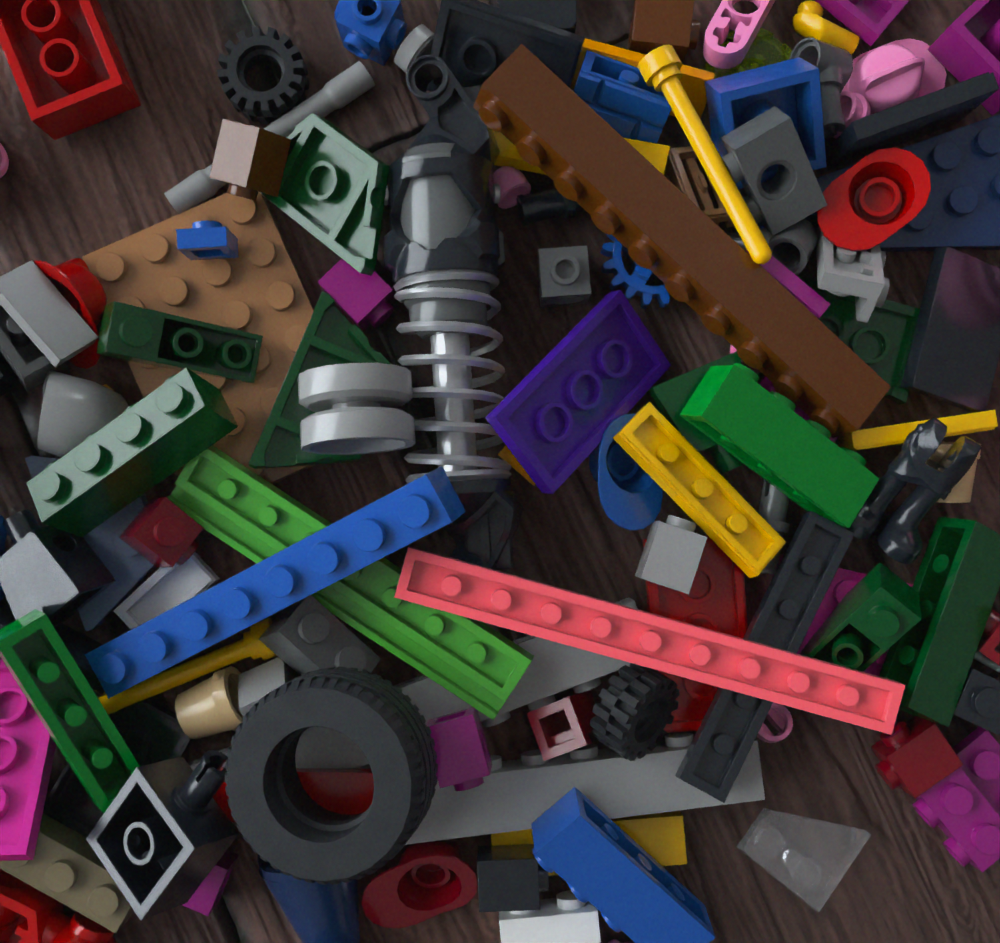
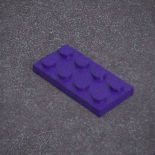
M621 290L612 291L485 418L542 493L554 494L600 444L604 431L614 419L627 414L668 370L671 364Z

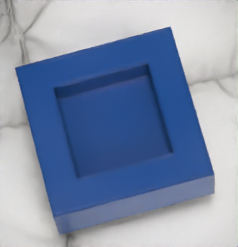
M197 221L192 223V228L176 229L177 249L190 260L239 258L238 238L226 226L222 227L220 222Z

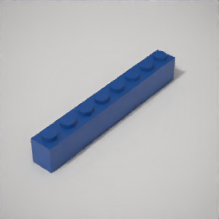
M440 466L88 652L85 656L109 699L452 523L465 513L466 510L443 467Z

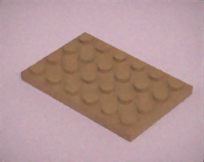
M258 192L256 201L225 193L82 256L89 271L95 275L106 293V305L116 301L263 336L254 383L197 374L220 389L238 425L236 429L214 443L213 446L271 484L314 466L255 469L249 466V461L314 312V307L266 199L260 192ZM197 221L220 222L222 227L226 226L238 238L239 258L190 260L177 249L176 229L192 228V223ZM128 361L143 398L160 387L169 377L180 372V370ZM185 465L176 470L178 477Z

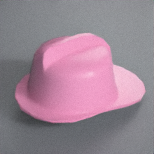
M911 38L895 40L862 53L853 59V70L842 92L848 91L863 95L870 104V115L943 89L947 74L945 67L927 50L930 46L924 41Z

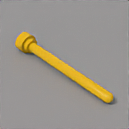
M663 45L652 50L638 64V69L647 86L654 87L657 92H663L752 260L757 264L767 263L771 259L772 251L680 82L682 78L680 71L682 67L681 60L672 45Z
M271 618L259 621L250 626V631L243 633V639L162 671L109 699L107 695L101 696L98 699L109 715L250 656L253 660L261 657L264 661L277 655L259 640L260 636L273 621Z

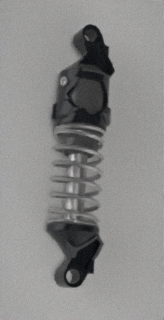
M426 54L418 57L410 64L407 70L406 82L409 90L428 113L429 121L409 148L389 165L384 205H388L389 233L383 237L384 267L392 273L393 287L397 292L394 297L400 303H404L409 309L410 322L400 323L396 330L401 334H417L421 339L431 340V354L401 356L398 362L402 366L432 364L433 386L412 388L413 398H434L435 417L414 419L415 431H436L437 448L412 451L407 453L404 459L408 463L436 464L438 468L442 466L466 510L465 513L452 523L443 527L456 543L455 550L450 557L497 571L499 569L514 568L512 538L519 527L523 506L513 492L512 479H508L511 476L509 472L511 465L505 460L477 456L476 450L503 443L502 439L491 425L475 423L474 419L486 417L504 398L494 392L472 389L493 383L505 373V368L501 364L491 359L476 357L494 350L503 341V336L498 331L487 326V321L501 310V304L491 297L490 291L499 284L498 269L505 265L503 232L495 224L494 203L500 202L501 190L499 184H493L492 168L500 154V150L493 131L484 124L478 111L473 107L481 86L462 88L441 58L436 55ZM443 78L437 90L426 93V88L432 80ZM487 304L491 306V309L488 311L486 307ZM480 334L493 338L491 342L470 348L469 338ZM471 366L492 369L495 372L472 379ZM473 399L494 402L496 404L474 410ZM475 433L496 436L476 441ZM477 466L490 467L493 469H478ZM427 473L409 475L405 481L410 483Z

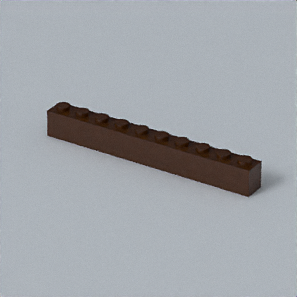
M521 44L482 84L473 107L478 111L484 124L493 131L501 132L511 141L525 162L532 166H538L549 176L562 196L576 201L587 211L599 230L613 235L628 249L629 256L636 264L650 269L662 280L668 293L676 300L687 303L701 316L702 323L709 331L722 336L737 349L739 358L746 365L762 372L773 383L777 393L787 397L809 416V420L817 422L828 429L832 434V438L857 431L891 386L760 264L755 263L744 249L531 51Z

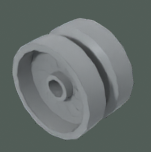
M344 363L316 367L299 374V404L316 412L301 420V450L315 454L355 455L396 451L412 447L415 444L414 417L403 410L396 409L404 406L413 398L411 371L406 367L383 363Z

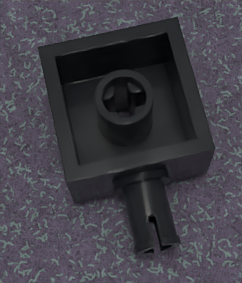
M216 750L205 752L194 771L183 757L136 767L86 838L141 921L187 903L239 835L238 830L213 798L225 782V773L228 772L225 767L220 771V768L228 759L222 752Z

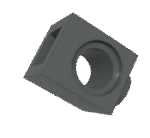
M587 245L538 249L536 263L540 308L587 305L591 295Z

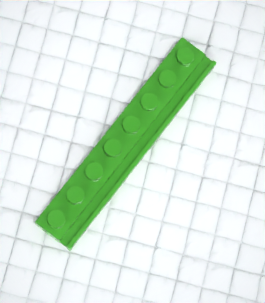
M213 445L185 464L175 482L176 487L172 494L167 496L171 502L206 531L256 564L332 524ZM382 558L311 594L330 613L492 720L495 719L534 658V655L481 621L394 598L402 569L386 558Z

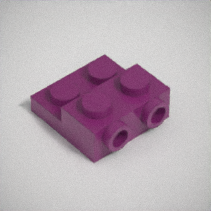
M977 727L952 748L963 763V766L916 798L917 801L912 806L931 828L934 829L937 825L948 837L943 842L944 847L961 866L965 867L970 863L983 873L1000 859V745L988 730Z

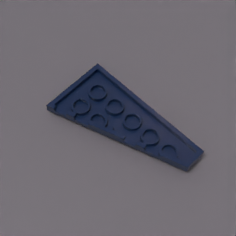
M1000 114L900 148L911 151L924 162L930 173L931 192L925 207L918 215L880 244L881 251H935V248L945 246L953 249L982 248L983 250H1000ZM854 165L817 177L816 179L822 193L832 181ZM816 211L805 219L810 221L818 230L819 225L817 223ZM761 222L757 224L760 229L764 227ZM787 242L782 243L786 249L799 252L795 245Z

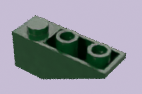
M113 301L104 308L96 354L180 371L187 367L197 374L254 383L263 336Z
M880 562L844 596L799 654L854 670L865 671L922 619L919 593Z

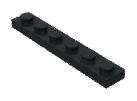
M813 511L805 512L743 639L797 653L855 533ZM719 687L675 776L725 803L773 702Z

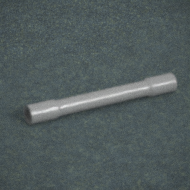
M358 61L328 81L320 91L264 129L287 137L294 131L295 126L311 113L324 118L334 110L345 107L373 88L375 83L364 65ZM212 164L205 169L196 171L164 193L178 214L204 203L213 197L221 187L227 184L209 178Z

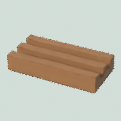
M692 146L671 148L666 166L671 183L718 226L720 222H725L726 227H734L708 178L719 208L714 209L707 191V182L703 173H700L695 160L697 156Z

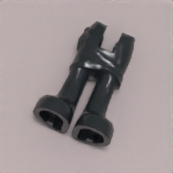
M935 417L925 423L918 424L916 429L907 435L901 448L902 451L888 465L889 470L879 479L850 528H843L855 533L854 537L859 539H869L877 530L879 546L889 557L902 564L913 563L923 548V542L918 530L923 517L940 498L943 500L947 498L953 487L971 468L981 446L974 440L961 436L953 443L942 459L936 463L929 458L944 439L947 426ZM907 483L918 484L901 505L882 521L885 511Z

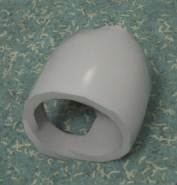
M53 370L48 371L43 384V403L37 438L38 449L63 457L81 444L87 436L99 431L121 415L128 408L126 400L122 395L114 392L107 384L101 385L91 380Z

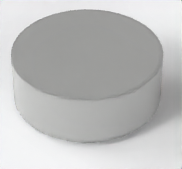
M424 24L418 25L400 45L395 55L394 63L407 73L410 64L415 59L426 54L430 55L434 33Z

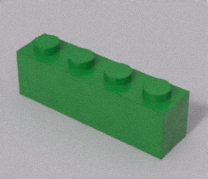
M739 363L710 366L680 413V416L807 512L813 511L841 527L850 528L880 479L864 467L866 460L855 451L844 447L840 448L830 440L832 434L824 426L812 420H804L795 413L796 405L790 399L779 393L769 392L758 384L759 376L750 368Z
M34 609L0 629V657L92 802L104 814L133 771L140 765L47 615Z

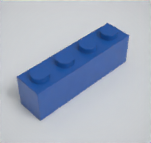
M576 787L572 788L531 823L534 843L532 851L539 865L548 873L555 871L563 878L579 901L583 903L589 901L601 912L605 922L615 932L619 933L622 930L634 943H710L716 938L705 905Z

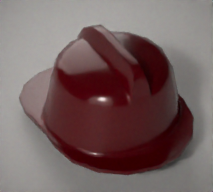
M440 840L411 844L403 852L397 866L384 871L371 880L364 889L361 904L365 916L374 924L385 928H404L466 905L476 895L478 879L472 867L462 860L461 849L457 842Z

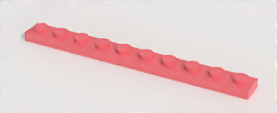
M411 546L407 549L394 596L397 599L890 735L893 733L905 685L898 681Z

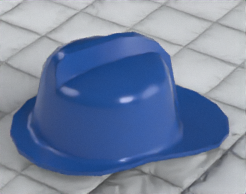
M624 414L614 419L604 431L600 444L589 455V468L594 480L598 483L600 503L606 515L617 526L629 531L641 530L653 523L661 510L663 489L613 439L635 414Z

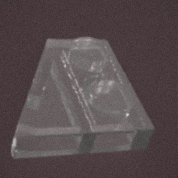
M763 808L737 845V848L810 908L820 912L871 834L864 829Z

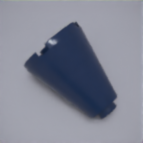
M258 854L259 873L302 943H360L358 880L354 879L352 882L347 883L341 881L340 884L334 885L329 882L327 885L318 884L316 881L314 883H307L304 879L300 881L293 878L291 874L287 876L281 873L279 869H274L268 861L262 860Z

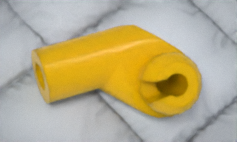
M807 0L798 6L797 14L793 16V27L797 34L805 38H816L847 50L851 55L854 53L859 43V36L823 18V8L820 3Z

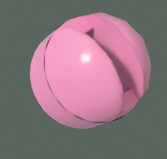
M503 166L492 175L493 184L500 185L501 198L497 204L502 209L517 205V195H526L531 191V185L525 175L514 167Z
M773 702L766 718L779 733L774 736L763 723L757 735L759 739L768 743H776L785 739L793 727V719L789 710L785 706Z

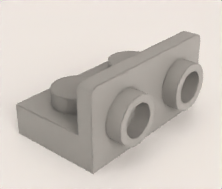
M818 227V242L816 245L818 288L827 290L837 296H855L857 321L868 323L874 307H882L888 294L889 278H885L883 273L886 252L881 251L880 244L868 250L850 251L837 247L824 237L820 227Z

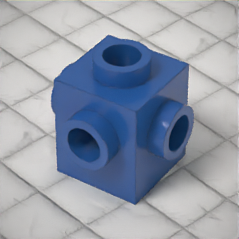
M339 0L336 6L334 17L344 47L362 59L369 58L385 66L392 51L397 50L402 43L407 29L401 0Z

